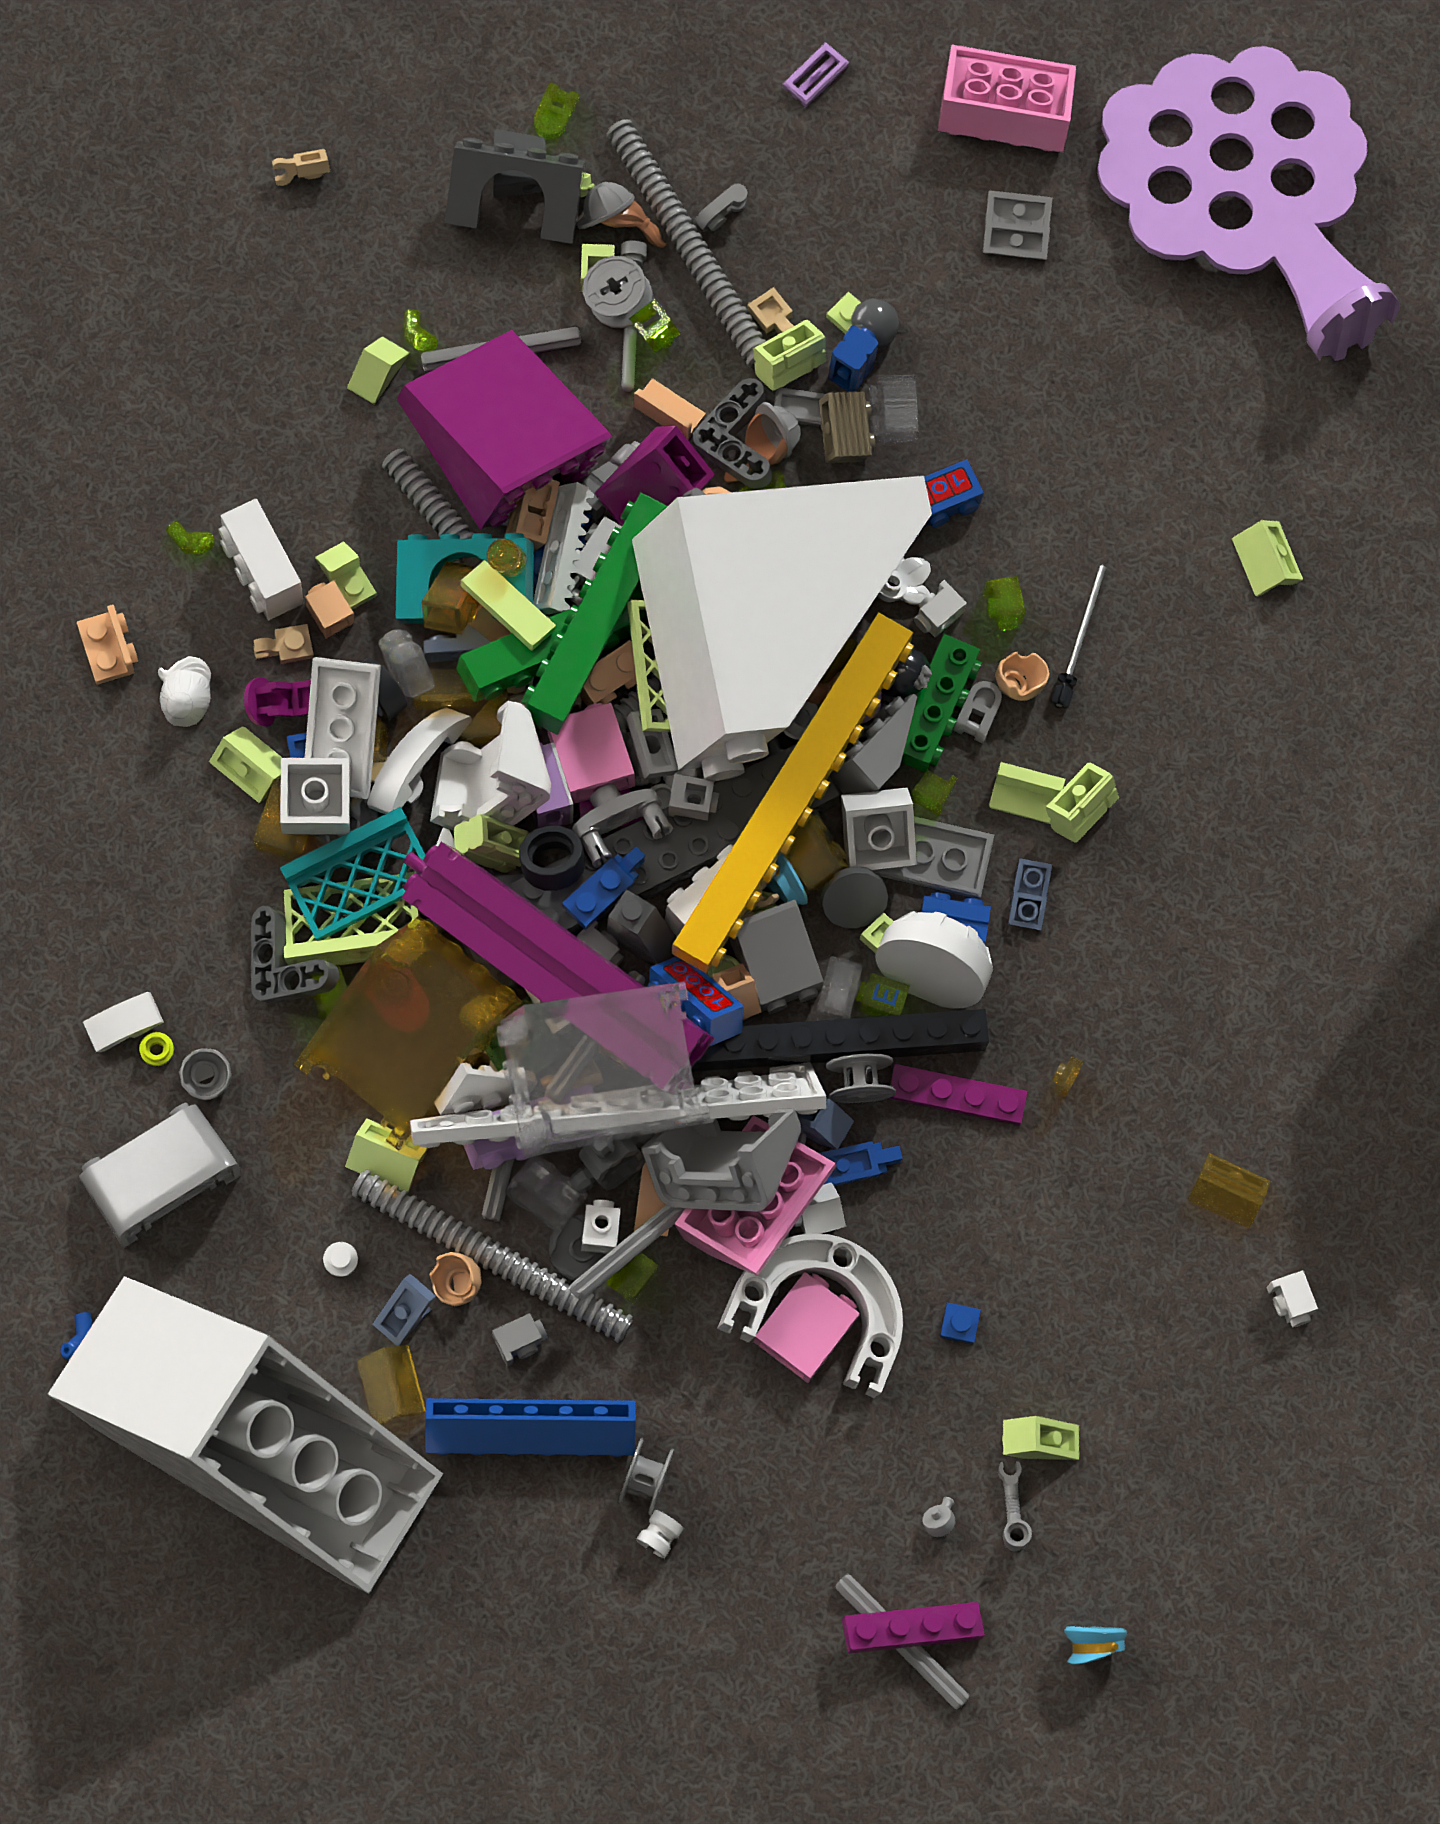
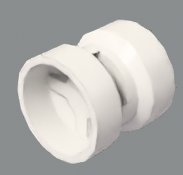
M655 1510L649 1518L650 1525L647 1529L640 1532L636 1541L646 1549L648 1546H651L655 1549L654 1554L665 1559L671 1549L670 1543L673 1539L680 1536L684 1528L668 1515Z

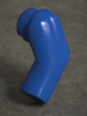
M89 1312L74 1315L77 1334L68 1343H63L60 1349L61 1356L68 1361L93 1325L92 1316Z

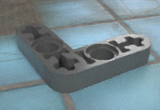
M747 378L738 383L693 432L692 438L700 455L746 486L760 489L768 485L772 479L769 462L765 457L734 437L755 415L757 407L761 403L766 402L763 384L755 378ZM756 391L757 395L755 397L751 395L747 398L745 397L746 392L753 394ZM727 412L738 414V417L733 422L725 423L721 420L722 416ZM713 437L715 444L708 440L703 443L702 438L711 439ZM737 450L741 453L740 457L735 461H726L724 459L725 454L729 451ZM749 467L755 471H759L760 469H762V473H754L753 475H751Z
M261 906L254 912L251 921V990L257 1000L275 1004L326 993L336 986L339 979V971L336 965L331 962L315 959L286 966V960L284 959L286 921L282 911L270 906ZM272 946L273 956L269 962L265 963L264 953L268 947ZM298 973L300 977L299 984L292 990L290 986L291 979ZM312 976H321L319 981L312 979Z

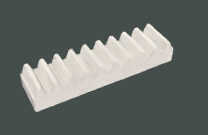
M578 482L562 485L558 488L533 599V605L544 615L560 613L570 609L565 599L572 598L573 594L567 587L576 583L570 577V574L578 572V568L573 564V561L581 560V556L575 550L583 548L584 545L578 539V536L586 535V531L581 527V524L589 522V519L583 512L589 511L592 508L586 502V499L594 498V494L589 490V487Z

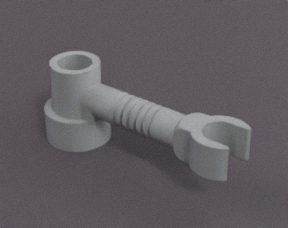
M1017 1461L1015 1464L1016 1473L1014 1475H1007L1003 1470V1462H1001L998 1468V1475L1003 1480L1007 1508V1525L1003 1531V1541L1009 1550L1019 1551L1029 1544L1032 1536L1029 1524L1021 1520L1018 1478L1021 1474V1465ZM1010 1535H1019L1021 1541H1014Z

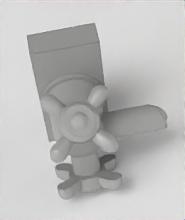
M661 709L651 710L652 722L664 721ZM640 711L631 712L626 717L630 732L626 733L624 729H620L628 750L631 764L634 766L635 786H644L649 783L657 784L661 781V777L671 776L679 771L674 755V746L671 745L668 731H642Z

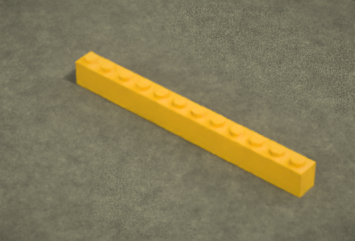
M878 612L672 945L673 955L706 974L712 965L715 967L720 965L727 952V949L723 948L729 937L735 939L744 925V921L741 918L746 909L753 911L762 895V893L758 892L764 881L770 883L779 868V865L775 864L781 853L787 855L796 840V837L792 836L798 825L804 828L813 813V810L809 808L815 798L822 799L830 785V782L827 781L832 770L838 772L847 758V755L843 752L849 742L855 745L864 730V727L861 726L862 721L866 715L872 717L881 702L877 698L883 688L889 690L895 681L898 673L894 669L899 661L905 663L914 649V645L911 644L912 631Z

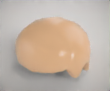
M1014 652L999 662L995 672L999 690L1018 701H1027L1041 693L1050 676L1047 663L1036 653L1020 656L1018 652Z
M449 1252L439 1255L436 1258L437 1264L429 1274L434 1294L442 1303L452 1306H460L472 1301L481 1287V1273L478 1265L471 1257L461 1253ZM452 1278L454 1281V1290L451 1287Z

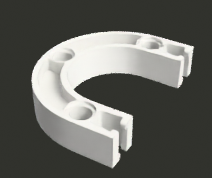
M813 1233L784 1239L758 1276L744 1270L732 1291L717 1329L730 1333L734 1324L732 1318L739 1307L743 1311L751 1313L748 1327L744 1326L740 1339L750 1342L756 1336L769 1301L781 1282L804 1272L829 1277L840 1283L852 1295L859 1308L862 1320L860 1342L843 1385L856 1389L861 1378L858 1374L863 1364L876 1368L874 1381L869 1384L865 1394L875 1398L883 1390L902 1337V1307L897 1289L891 1277L880 1262L868 1251L844 1238L829 1234ZM834 1252H840L847 1258L846 1267H840L834 1262ZM746 1286H752L758 1290L760 1295L759 1301H751L746 1297ZM871 1342H879L884 1347V1357H877L872 1353L870 1348Z

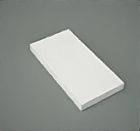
M315 657L312 661L305 758H349L350 797L368 799L371 790L381 665Z

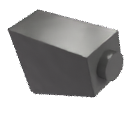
M626 889L608 916L607 933L617 940L618 946L651 966L673 958L675 955L672 954V945L676 940V936L655 906Z

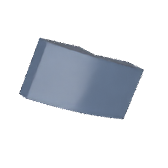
M1019 858L1008 924L1037 930L1042 929L1052 864Z

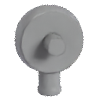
M944 1497L941 1505L933 1506L925 1512L922 1521L924 1529L929 1535L942 1537L953 1530L955 1516L950 1509L954 1501L950 1497Z

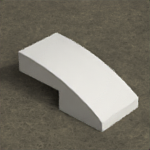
M146 992L110 1007L83 1021L96 1052L101 1053L129 1037L135 1038L164 1023L151 993Z

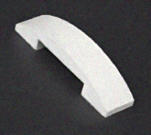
M443 708L419 722L399 742L386 760L371 790L367 802L368 807L383 814H387L399 807L402 808L413 794L408 784L443 741L450 744L455 743L473 721L471 717L449 708Z

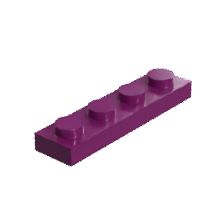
M895 1064L890 1086L896 1089V1094L888 1099L1021 1125L1027 1091Z
M978 1602L846 1615L842 1619L848 1654L981 1640L985 1636Z

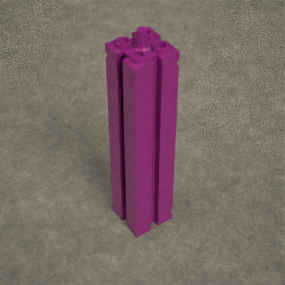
M441 842L438 846L434 845L427 852L424 860L413 852H410L404 859V863L417 873L412 874L403 888L405 893L401 898L416 907L428 918L637 1072L651 1080L652 1083L662 1090L675 1094L691 1073L690 1069L695 1062L701 1059L715 1038L698 1027L694 1022L515 891L467 858L459 850Z

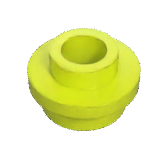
M153 1032L142 1039L139 1050L142 1059L147 1064L162 1066L171 1060L174 1046L172 1040L166 1034ZM155 1044L163 1047V1052L159 1055H153L150 1052L151 1047Z

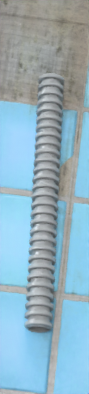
M625 119L616 122L607 132L608 139L612 140L611 144L617 148V154L622 156V162L627 164V170L632 172V178L637 180L636 185L642 188L641 193L647 196V203L652 204V211L657 212V219L662 220L661 226L666 229V234L671 237V242L676 245L677 252L682 253V260L687 261V268L692 269L691 275L697 277L696 283L699 286L702 285L701 291L706 294L707 301L712 302V309L717 310V317L722 318L721 324L727 326L726 332L732 335V342L737 343V350L742 351V358L747 359L746 365L749 368L755 367L753 365L756 362L754 360L753 348L766 342V340L762 339L763 335L760 331H756L757 325L751 323L752 317L747 314L746 307L742 306L741 299L736 298L737 292L731 290L732 284L726 282L727 276L722 273L721 266L717 265L716 258L712 257L711 250L706 249V242L701 241L702 235L696 233L697 227L691 225L692 219L687 216V211L682 208L681 201L677 200L676 193L672 192V186L667 184V178L662 176V170L657 168V162L652 160L653 155L647 152L648 147L642 144L643 139L637 136L638 131L633 127L632 121Z
M396 449L384 459L382 468L386 471L389 470L388 475L391 478H395V484L401 486L403 493H408L407 498L410 501H414L413 506L415 508H420V514L427 516V523L433 524L432 529L436 532L439 531V537L441 534L460 535V539H472V534L475 533L469 532L470 527L466 524L463 525L464 521L461 517H456L457 511L450 509L451 504L447 501L444 502L445 497L443 494H438V488L432 486V481L428 478L425 479V472L419 471L420 466L418 464H413L414 460L411 456H407L406 449ZM477 558L458 560L459 562H464L463 567L466 570L470 569V572L483 562V560Z
M368 1169L362 1171L352 1188L353 1197H362V1202L366 1203L369 1201L371 1202V1207H380V1212H389V1217H398L400 1223L407 1222L408 1227L411 1229L414 1227L418 1228V1233H427V1238H436V1243L441 1244L443 1242L446 1244L445 1248L451 1249L452 1247L455 1249V1252L471 1257L477 1265L479 1263L483 1264V1269L487 1270L490 1268L492 1269V1274H501V1279L507 1280L508 1278L511 1280L512 1285H521V1290H530V1295H539V1300L544 1301L546 1299L549 1301L548 1305L553 1306L555 1304L558 1306L559 1311H568V1316H577V1321H586V1326H595V1331H604L606 1337H615L614 1341L617 1343L622 1341L633 1322L631 1314L623 1315V1310H614V1305L611 1303L608 1306L605 1305L602 1298L596 1300L594 1299L595 1295L592 1293L584 1300H578L571 1293V1284L566 1283L567 1279L562 1278L560 1280L557 1278L556 1273H547V1268H538V1263L534 1262L531 1264L529 1263V1258H520V1253H511V1248L505 1247L504 1249L501 1247L500 1242H491V1237H482V1232H473V1227L468 1226L466 1228L464 1227V1222H455V1218L453 1216L446 1217L444 1211H435V1206H426V1201H417V1196H408V1191H399L397 1185L390 1186L389 1181L386 1179L381 1181L379 1175H370L371 1171Z

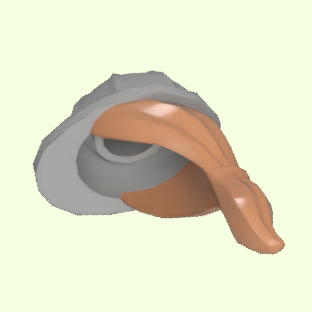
M602 182L588 192L583 205L584 216L577 222L579 229H585L598 223L614 228L638 227L650 244L659 248H663L667 244L662 240L659 228L650 222V219L646 217L640 205L634 200V195L623 186L612 182Z
M763 402L757 407L755 416L748 425L745 445L765 457L769 465H775L783 458L790 457L792 450L799 441L801 431L798 420H796L794 414L786 409ZM727 472L724 475L725 482L739 481Z

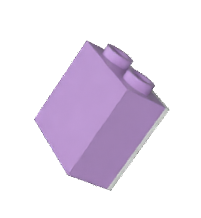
M554 742L546 745L540 743L551 781V793L549 800L532 812L536 828L573 823V801Z

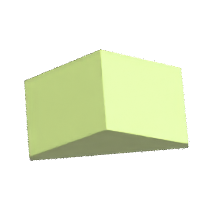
M384 337L379 338L363 349L347 389L375 405L410 353Z

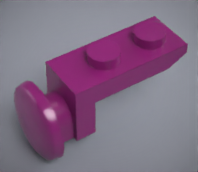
M264 677L251 680L244 692V706L248 717L255 725L267 727L274 723L275 717L295 718L308 716L311 680L293 683L270 682Z

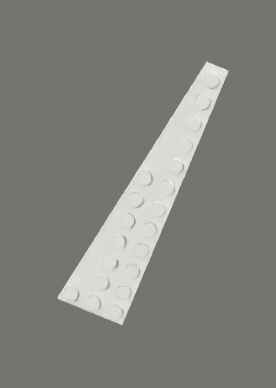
M808 1062L770 1068L769 1075H752L751 1071L739 1072L738 1077L728 1081L719 1076L705 1077L701 1081V1085H694L693 1082L684 1081L675 1094L664 1091L656 1085L574 1096L571 1097L570 1104L564 1105L553 1104L552 1100L538 1102V1106L529 1110L519 1105L505 1106L504 1109L500 1110V1114L495 1115L489 1110H478L410 1120L413 1145L433 1148L443 1142L467 1145L475 1142L477 1139L501 1142L508 1140L511 1136L535 1139L542 1137L545 1133L558 1132L559 1135L569 1136L577 1134L579 1130L592 1129L594 1132L603 1133L611 1131L613 1127L626 1126L628 1129L637 1130L645 1128L647 1124L660 1123L663 1126L671 1127L681 1124V1121L695 1120L697 1123L705 1124L714 1122L715 1118L729 1117L731 1120H745L749 1118V1115L763 1114L765 1117H770L779 1109H796L799 1114H813L817 1112V1109H826V1095L811 1063Z

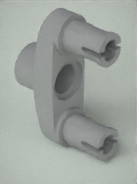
M613 784L597 789L590 796L594 809L580 818L572 828V831L579 836L595 868L602 866L601 858L605 864L613 857L600 836L640 816L645 819L654 839L662 838L661 829L665 836L673 830L672 825L660 807L662 802L655 790L641 789L621 795L616 785Z

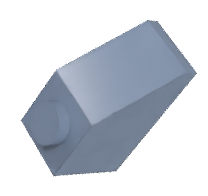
M827 1098L826 1109H817V1112L813 1114L797 1113L801 1132H804L807 1138L817 1144L834 1149L839 1148L854 1123V1120L837 1104Z

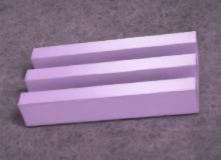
M825 42L783 83L782 88L792 93L796 100L799 99L801 104L807 107L849 66V62ZM827 53L830 57L797 88L794 84ZM833 63H838L807 95L804 94Z

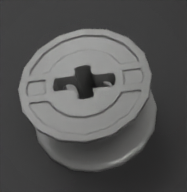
M610 256L599 260L589 269L583 282V295L586 303L601 323L612 328H625L636 324L647 314L652 304L653 292L649 280L644 276L643 270L635 261L624 256ZM620 289L621 292L615 295L614 292Z
M856 1054L843 1056L827 1062L826 1068L828 1070L844 1073L845 1085L844 1088L831 1092L829 1099L838 1103L880 1101L894 1096L896 1089L887 1085H879L877 1070L892 1065L893 1058L882 1054ZM872 1071L873 1083L869 1084L868 1073ZM851 1073H853L854 1079L853 1086H850L849 1075Z
M641 1438L618 1504H622L627 1489L634 1490L653 1498L649 1508V1515H651L674 1449L670 1450L665 1464L658 1463L640 1456L644 1439Z

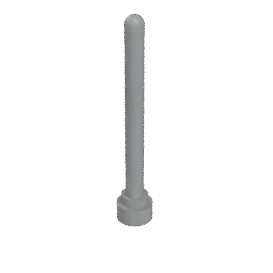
M640 241L623 242L621 244V256L635 261L639 267L642 266L643 261L646 260L647 245ZM637 323L624 328L622 389L626 392L632 391L635 385Z

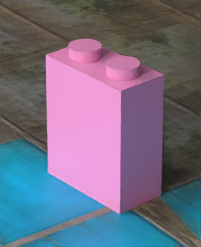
M595 703L589 705L583 711L573 714L569 713L558 735L548 731L550 742L555 744L573 804L589 800L590 796L597 789L605 785H616L619 791L635 787V773L612 703L604 705L602 703Z
M804 1272L756 1334L753 1342L805 1382L809 1383L856 1322L860 1313L855 1310L857 1305L843 1294L838 1297L828 1290L830 1285L817 1274L810 1276Z

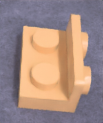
M114 605L107 606V613L77 621L96 685L134 674L133 663L138 662L133 643L126 644L123 633L129 632L124 614H116Z

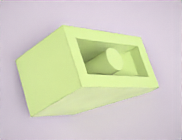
M1039 1416L1003 1420V1455L1022 1459L1079 1460V1425Z

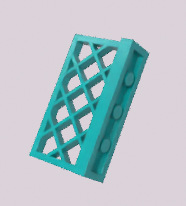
M401 807L280 867L317 941H321L403 899L401 897L405 890L401 889V887L408 880L405 879L409 866L403 863L399 877L382 872L388 856L403 861L407 856L390 850L393 841L407 834L411 841L407 855L410 852L414 853L416 851L419 858L424 860L425 853ZM371 851L382 854L377 870L360 866L365 854ZM339 867L352 870L346 886L330 881L333 871ZM357 872L374 876L369 892L352 888ZM380 878L396 882L392 894L386 897L374 894ZM310 882L321 885L316 901L302 897L298 888ZM327 887L344 891L338 907L322 903ZM350 893L366 898L361 910L352 912L344 909ZM307 905L313 906L312 913H310ZM319 909L336 913L331 925L321 930L318 929L315 920Z

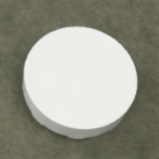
M913 911L895 920L886 929L875 955L876 963L881 973L894 986L946 1008H966L978 1003L983 997L993 972L989 949L978 936V932L972 927H966L962 923L948 918L947 914L940 912L916 913Z

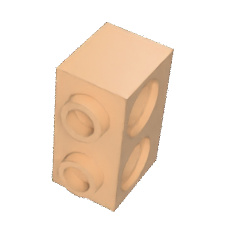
M552 480L541 489L536 490L533 486L526 490V494L516 502L518 506L510 514L506 533L524 534V538L534 543V552L547 542L560 482Z

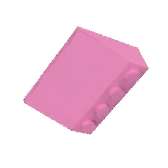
M951 45L938 131L947 132L951 135L977 137L986 141L1006 142L1014 146L1023 145L1040 148L1044 151L1063 152L1070 124L1076 66Z
M753 1115L742 1131L766 1132L769 1130V1124ZM797 1141L775 1197L762 1211L685 1208L674 1224L685 1241L714 1258L758 1276L837 1165Z

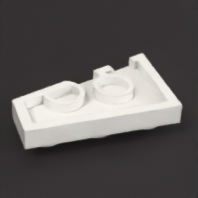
M461 1063L439 1096L435 1106L440 1115L450 1113L461 1114L477 1109L490 1110L497 1106L510 1104L518 1105L525 1103L529 1099L538 1080L533 1071L505 1068L499 1072H494L491 1066L482 1065L477 1070L472 1069L470 1063Z

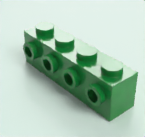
M946 634L943 635L930 664L932 676L929 678V682H927V688H923L916 695L917 700L901 760L902 763L927 773L930 764L937 766L944 751V748L939 746L943 735L950 737L957 719L952 717L956 707L962 709L970 692L964 689L969 678L975 680L981 668L982 662L977 660L980 652L979 648Z

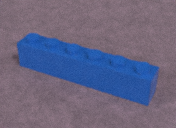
M426 1398L425 1453H437L440 1455L450 1453H471L473 1455L507 1454L512 1456L519 1454H541L544 1456L567 1454L577 1456L611 1455L615 1457L635 1455V1401Z

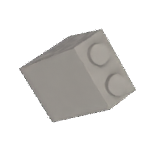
M794 899L741 919L744 921L741 931L735 939L730 937L729 941L737 961L740 964H744L755 981L761 1012L768 1010L769 1014L777 1013L788 1006L787 1002L798 998L800 1002H805L817 997L824 981L796 900Z

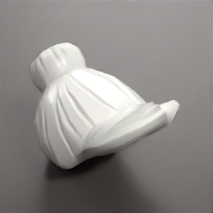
M188 656L176 662L169 670H164L163 668L158 670V675L164 682L160 692V706L168 722L174 726L188 727L197 724L205 715L211 699L210 669L200 658Z

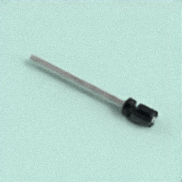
M1105 566L1099 567L1067 671L1058 675L1057 680L1061 682V685H1055L1050 700L1056 708H1068L1070 705L1073 691L1069 686H1076L1077 678L1072 674L1106 570Z

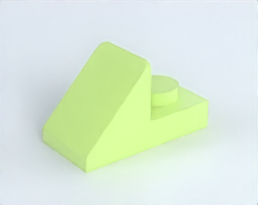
M345 542L315 557L329 582L335 581L352 610L377 596L375 589L360 567L359 556Z

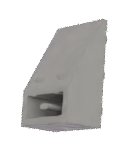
M915 694L904 699L898 696L888 705L882 704L878 713L872 718L873 721L867 727L865 725L862 726L864 730L856 744H850L843 753L847 755V758L838 772L832 770L829 775L831 781L843 794L876 791L900 767L917 700Z

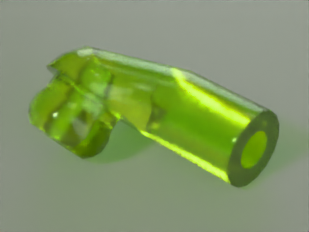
M416 309L404 311V338L406 342L422 352L434 351L438 345L437 337L420 327V311Z
M178 520L170 523L165 529L179 549L186 554L205 553L215 544V539L210 532L188 533Z

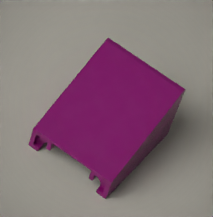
M513 330L405 384L397 397V401L480 530L489 525L496 528L505 523L510 518L508 513L518 506L516 502L526 494V490L533 486L536 490L543 488L553 480L552 476L560 472L562 473L560 478L564 484L569 482L580 483L589 476L588 471L598 464L596 459L606 452L605 446L612 438L609 431Z

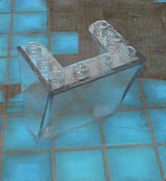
M685 982L523 1005L500 1021V1026L497 1028V1038L499 1045L505 1048L506 1060L503 1062V1071L506 1081L511 1082L512 1095L509 1096V1105L512 1115L517 1116L519 1129L515 1131V1139L518 1149L523 1150L524 1158L698 1125L710 1120L707 1102L698 1103L697 1100L700 1088H694L682 1023L683 1020L687 1019L686 1012H681V1000L688 999Z

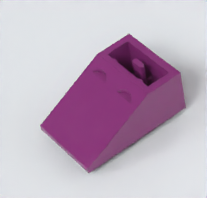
M677 426L655 427L594 494L618 524L623 526L625 520L620 517L629 501L635 503L640 492L669 506L677 497H683L684 493L694 488L701 490L715 474Z

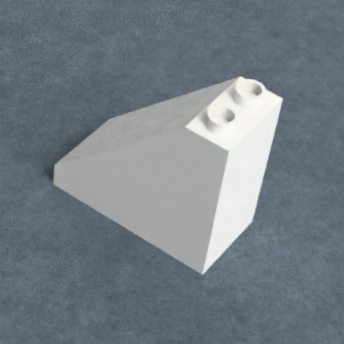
M924 476L677 497L632 539L678 770L702 767L706 780H726L743 774L745 772L743 763L764 758L769 754L767 743L790 726L932 515Z
M125 1276L48 1393L49 1396L97 1431L337 1578L367 1593L371 1591L443 1475L442 1472L268 1335Z

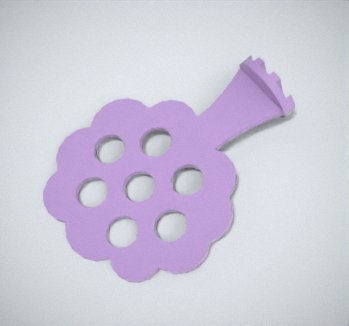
M1261 46L1251 47L1240 52L1231 63L1213 55L1190 54L1175 58L1161 68L1153 81V85L1136 84L1125 87L1109 98L1103 109L1102 131L1108 144L1100 153L1097 174L1101 188L1108 197L1117 204L1129 208V227L1134 239L1147 252L1167 260H1187L1202 255L1215 268L1230 274H1250L1262 270L1274 260L1286 278L1296 299L1306 330L1307 343L1320 361L1321 356L1329 355L1332 356L1334 361L1344 359L1347 348L1356 343L1363 349L1373 342L1375 330L1386 318L1391 323L1394 321L1399 312L1400 303L1390 288L1384 283H1374L1357 270L1330 244L1318 229L1331 226L1344 219L1352 209L1357 190L1354 178L1359 174L1367 156V140L1364 133L1350 118L1349 96L1345 88L1334 77L1319 71H1297L1287 55L1278 49ZM1238 82L1251 90L1254 102L1245 112L1227 114L1220 111L1213 104L1211 94L1222 83ZM1298 107L1311 115L1314 128L1311 133L1303 138L1287 139L1280 136L1273 129L1271 118L1274 113L1282 108ZM1165 114L1178 115L1190 124L1192 135L1183 145L1176 147L1163 146L1151 137L1149 126L1152 121ZM1226 138L1238 139L1250 147L1253 159L1244 169L1226 171L1213 163L1210 157L1212 146L1219 140ZM1287 163L1299 164L1311 172L1314 178V185L1304 195L1297 197L1286 196L1274 188L1271 182L1273 171ZM1163 171H1175L1183 174L1189 180L1191 192L1182 202L1165 204L1157 201L1150 194L1148 189L1150 179ZM1235 196L1244 200L1250 206L1252 218L1242 228L1235 230L1224 229L1217 226L1211 220L1209 215L1211 204L1218 198Z

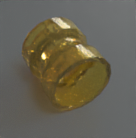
M498 539L489 546L487 561L500 574L513 577L524 570L526 554L513 541Z

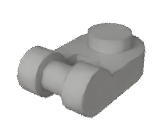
M742 184L732 185L698 214L695 223L703 232L708 229L712 232L716 231L726 221L724 216L730 211L739 212L743 210L747 198L745 186Z
M981 681L973 685L955 723L954 732L961 735L965 732L974 736L975 741L984 743L1002 699L1001 691L997 685L989 681ZM971 713L983 717L981 724L969 720Z

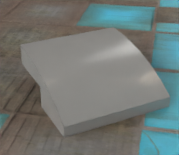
M989 190L983 253L1047 260L1053 197Z

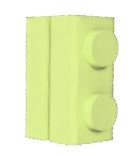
M804 320L753 348L754 360L756 361L754 362L755 374L772 391L784 387L787 383L826 363V351L824 350L826 348L825 336L808 320Z
M1087 763L1046 806L1052 829L1077 843L1103 816L1107 808L1111 807L1119 799L1114 777L1098 766Z
M479 814L470 818L469 822L464 821L455 826L454 844L455 849L459 850L473 862L507 873L516 869V866H521L519 858L520 845L530 833L521 828Z

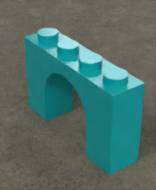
M476 533L472 534V539H460V535L441 534L440 539H428L427 535L412 534L408 535V540H397L396 619L402 623L410 624L436 623L437 584L439 578L451 563L463 558L485 560L533 604L534 543L524 538L522 533H505L504 538H492L491 534Z

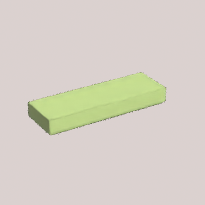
M485 560L461 580L460 586L531 651L555 631L556 625Z

